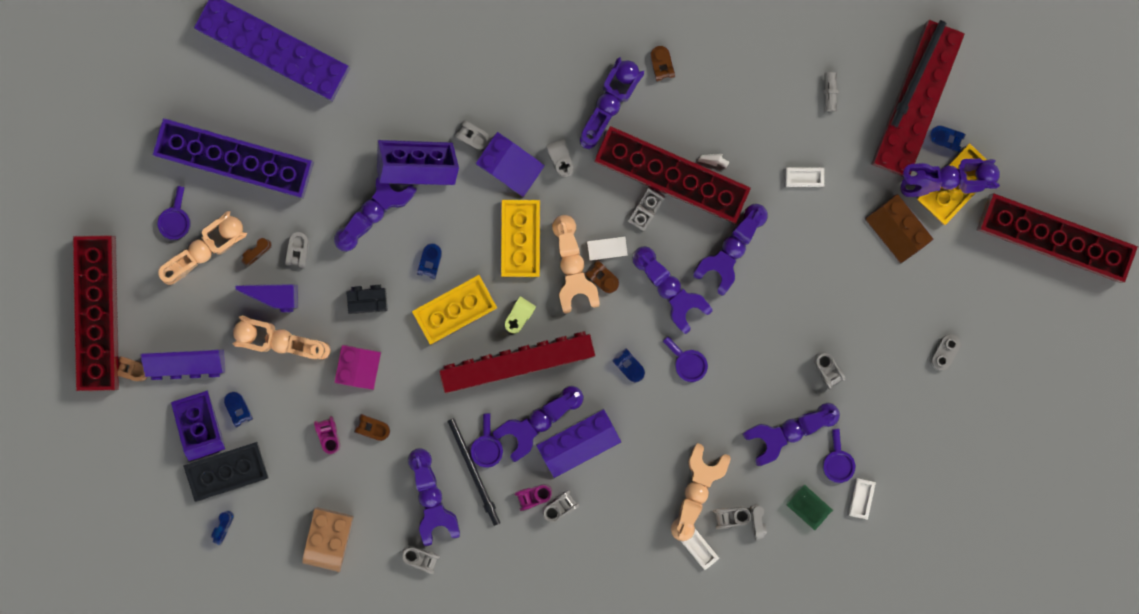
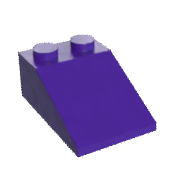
M499 132L495 134L476 162L478 167L522 197L526 195L545 167L544 164Z
M298 285L235 286V290L273 308H279L280 312H294L293 308H298Z
M208 390L171 402L183 452L189 461L226 449Z

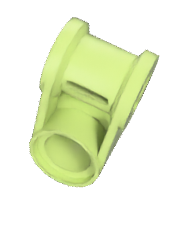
M520 296L505 321L506 330L512 334L520 332L537 306ZM517 320L519 327L511 330L509 322Z

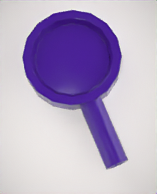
M177 186L173 208L164 210L158 218L160 233L170 240L184 238L191 228L189 215L181 209L185 188Z
M669 337L663 340V343L678 357L675 368L681 379L687 382H696L705 376L708 364L702 353L695 350L683 352Z
M483 413V436L477 438L472 444L471 456L477 465L489 468L499 463L503 455V447L497 438L491 436V413Z
M832 429L834 451L825 457L822 468L829 480L843 483L852 478L856 465L853 457L841 450L840 429Z

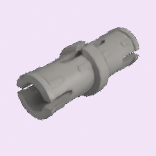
M836 72L825 73V90H823V94H825V111L827 112L837 111V94H839V90H837Z

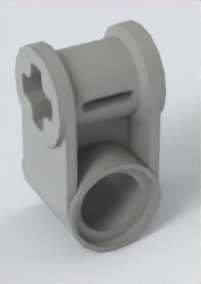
M565 139L548 144L547 148L557 173L561 177L570 176L573 173V164ZM565 163L566 166L570 165V167L567 168L568 171L565 173L563 170H559L560 168H562L561 164Z
M821 352L815 356L814 363L829 390L840 381H846L843 372L830 354ZM823 356L828 358L826 366H821L819 363L820 358Z
M570 490L562 493L543 509V516L547 521L556 522L580 506L570 495ZM548 509H556L557 515L555 518L547 517L546 512Z
M742 506L713 510L717 520L716 529L746 525L751 519L750 511ZM739 511L747 513L745 520L740 521L737 519Z
M408 546L404 549L402 557L406 564L434 574L435 571L433 569L437 559H440L441 556L415 546ZM414 551L417 557L414 560H409L406 558V553Z

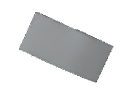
M649 187L628 222L645 231L665 196Z

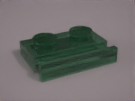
M805 484L786 504L814 531L833 511Z

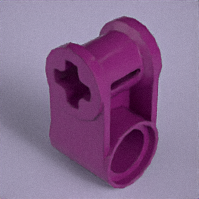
M333 416L324 421H314L315 430L323 451L327 454L337 453L340 450L341 444ZM329 440H333L336 443V448L333 451L328 450L326 447Z
M540 484L515 492L514 494L518 497L521 506L519 508L520 511L549 501L552 496L551 487L547 484ZM541 488L547 489L549 492L548 497L541 498L538 495V490Z

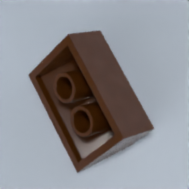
M898 194L894 195L865 219L900 264L934 240Z

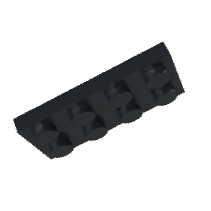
M258 442L183 465L195 502L269 478Z

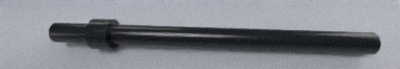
M943 20L939 21L901 103H898L895 109L897 112L891 125L898 128L903 115H906L909 109V102L947 24Z
M452 418L447 422L482 498L483 508L486 513L488 512L493 526L498 525L501 522L495 511L496 506L493 501L491 502L457 423Z

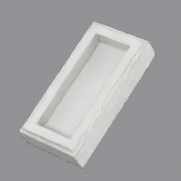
M786 167L785 187H824V167Z
M625 237L587 241L590 261L628 256Z
M856 478L848 513L849 516L868 520L876 482Z
M696 529L691 539L681 541L704 570L719 559Z

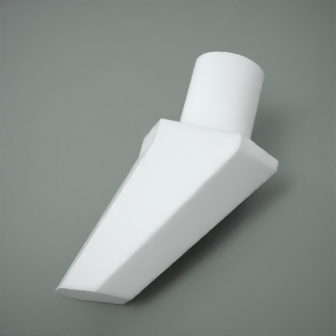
M723 154L701 155L698 159L699 162L715 167L719 164L727 168L729 161L722 158Z

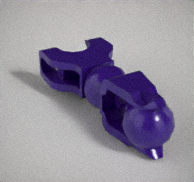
M621 57L616 59L614 67L603 85L605 93L598 98L597 108L580 137V145L584 149L590 150L596 146L611 118L619 112L620 103L629 100L637 84L644 76V71H639L638 66L634 62L629 60L622 61ZM614 76L623 84H631L626 94H619L618 90H612L609 86ZM587 135H592L594 139H589Z
M963 159L958 168L948 165L940 169V166H930L925 163L910 164L904 170V180L901 183L900 190L906 197H920L933 191H940L941 187L951 190L959 186L963 193L980 192L987 188L997 189L1000 186L997 183L1000 178V171L994 164L996 162L994 159L984 161L982 159ZM976 170L975 176L977 180H967L965 172ZM914 171L917 175L912 177L909 175V172ZM915 185V188L913 190L906 189V186Z
M377 177L376 193L372 196L371 200H367L362 204L360 212L358 211L346 227L339 229L335 233V246L345 252L353 250L358 244V239L366 234L374 223L382 220L384 212H387L392 207H404L416 194L417 188L411 185L402 192H396L391 189L389 184L380 183Z
M761 204L749 205L744 211L743 221L734 229L732 235L723 241L722 250L717 255L703 258L693 277L701 279L708 271L715 270L719 272L722 280L717 291L719 295H725L735 281L733 267L737 262L736 259L741 258L745 254L746 245L752 240L756 229L763 226L768 219L766 208Z
M642 246L634 251L632 256L634 266L639 270H643L652 284L657 287L659 295L667 299L671 305V320L683 333L687 334L691 330L686 321V313L689 309L698 308L706 315L713 312L704 297L696 293H687L681 288L680 281L675 276H671L670 272L656 260V254L653 249Z
M567 386L561 391L558 398L548 402L542 408L533 410L529 418L523 421L516 419L508 420L493 432V435L497 439L507 434L514 435L517 438L518 448L510 456L511 460L516 462L532 450L534 437L539 432L549 430L552 423L562 417L568 409L575 410L579 408L583 403L584 395L578 387Z
M824 403L814 412L803 414L797 417L798 419L786 420L781 427L780 425L770 427L766 424H758L746 430L742 434L746 440L761 438L767 444L766 451L757 456L755 460L756 465L762 466L775 461L780 454L781 448L787 445L788 442H798L803 438L804 434L807 436L823 426L831 427L837 424L840 419V412L837 406L832 403Z
M417 448L409 454L408 465L415 472L416 488L419 492L418 500L424 507L425 516L420 522L419 532L424 546L427 547L432 545V530L435 527H446L454 539L460 537V529L456 515L444 508L442 492L437 487V480L431 468L432 457L430 453L425 449Z

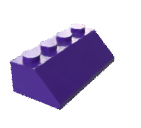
M377 141V173L380 183L455 185L459 165L453 143Z
M224 350L141 354L145 377H151V380H163V376H170V379H182V375H189V378H201V374H209V377H220V373H225Z
M603 408L541 441L536 446L551 474L556 478L621 443V440Z

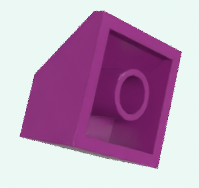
M342 345L334 383L374 390L381 352Z

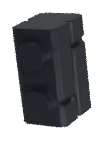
M381 284L370 285V289L365 290L362 289V286L351 287V291H347L348 314L388 311L386 288H382Z

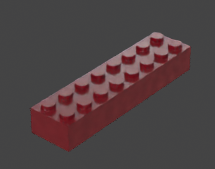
M928 20L925 23L871 163L873 166L904 177L903 173L906 166L916 163L965 35L963 32L945 26L909 102V109L906 115H903L898 128L891 125L897 112L895 109L898 103H901L938 25L937 22Z
M612 126L609 127L594 161L596 164L733 224L737 222L751 190V187Z
M995 193L989 194L977 227V231L1118 283H1125L1138 249L1136 245Z
M73 236L76 391L119 390L116 236Z
M583 331L575 333L574 338L567 339V336L555 338L556 342L550 344L546 340L538 342L537 347L530 348L529 345L518 347V351L511 353V349L499 352L500 356L497 357L489 354L481 356L480 361L474 362L473 359L461 361L462 365L456 367L455 363L444 365L443 370L439 371L444 392L449 393L596 357L591 335H586V332Z

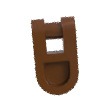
M664 46L655 47L651 52V61L656 82L662 81V78H675L669 50ZM666 65L667 70L660 71L659 66Z
M260 238L253 250L248 249L242 254L243 259L241 262L246 267L252 265L271 249V241Z
M597 260L594 263L595 266L588 270L585 275L604 292H615L619 287L617 277ZM602 271L605 275L599 280L596 275Z
M360 414V422L354 430L355 433L378 441L389 437L390 427L387 423ZM367 423L373 424L370 431L365 429Z

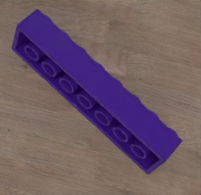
M208 0L194 27L202 34L332 102L350 70L348 65L225 0Z
M165 118L162 120L153 151V156L302 199H304L314 165L312 160Z

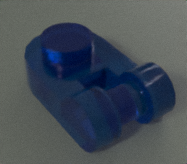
M939 125L931 129L929 137L935 145L960 153V144L966 134ZM950 136L955 137L953 143L948 142Z
M431 243L424 247L417 275L423 276L424 274L430 276L431 279H436L442 257V250L438 245ZM426 261L433 263L432 269L425 267Z
M625 348L622 351L623 354L618 358L615 357L612 362L630 381L639 382L645 376V369L629 350ZM629 359L631 364L626 368L623 363Z
M230 392L225 396V407L236 428L245 421L253 420L244 397L239 392ZM242 409L243 414L237 416L235 411Z
M225 511L219 515L220 524L218 528H214L211 534L213 543L219 546L223 543L234 519L232 511Z

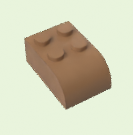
M316 507L302 563L341 572L354 516Z

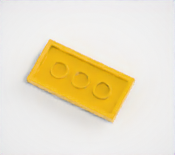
M969 143L949 165L958 168L963 159H982L983 161L987 159ZM976 170L965 172L967 180H977L975 176ZM959 186L951 190L941 187L940 191L930 192L927 195L918 197L916 200L945 226L976 192L963 193Z
M502 200L501 277H540V200Z
M477 275L413 310L412 313L431 345L497 309V306L480 275Z

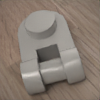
M464 120L461 124V130L454 137L475 149H486L490 143L489 135ZM469 130L474 132L471 138L466 137Z
M296 232L290 237L285 265L291 266L295 264L305 268L309 239L305 234ZM294 251L301 252L300 258L293 257Z
M754 504L750 508L752 528L755 540L764 539V535H767L765 523L762 524L764 509L758 504Z

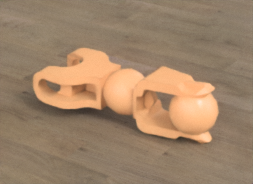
M231 211L225 212L219 219L203 229L202 239L193 241L189 245L188 251L184 250L161 266L159 269L160 279L167 285H173L184 278L198 264L207 262L211 258L212 252L218 255L225 253L235 243L246 237L247 233L243 232L242 222L237 217L230 216ZM217 227H219L220 235L224 239L229 240L220 248H217L214 241L208 237V234ZM168 271H173L174 274L170 278L166 277Z
M560 215L554 220L552 230L559 238V251L562 258L560 268L565 274V284L559 292L562 310L564 314L571 312V299L578 293L588 296L592 307H599L597 287L593 282L585 278L583 272L584 260L579 255L580 251L574 237L576 222L571 216Z
M239 316L240 322L233 329V336L236 341L232 344L235 347H244L260 352H268L270 349H273L277 353L284 354L288 352L311 359H326L331 353L329 344L292 335L285 329L275 330V326L271 323L254 320L246 316ZM256 326L267 329L268 334L265 336L266 342L263 346L251 344L257 336Z
M697 443L694 446L688 460L689 469L692 472V482L685 488L686 499H683L678 518L671 524V534L678 541H687L694 535V523L702 511V504L708 499V488H710L714 480L720 479L726 474L731 460L730 455L724 454L715 466H707L702 459L703 445Z

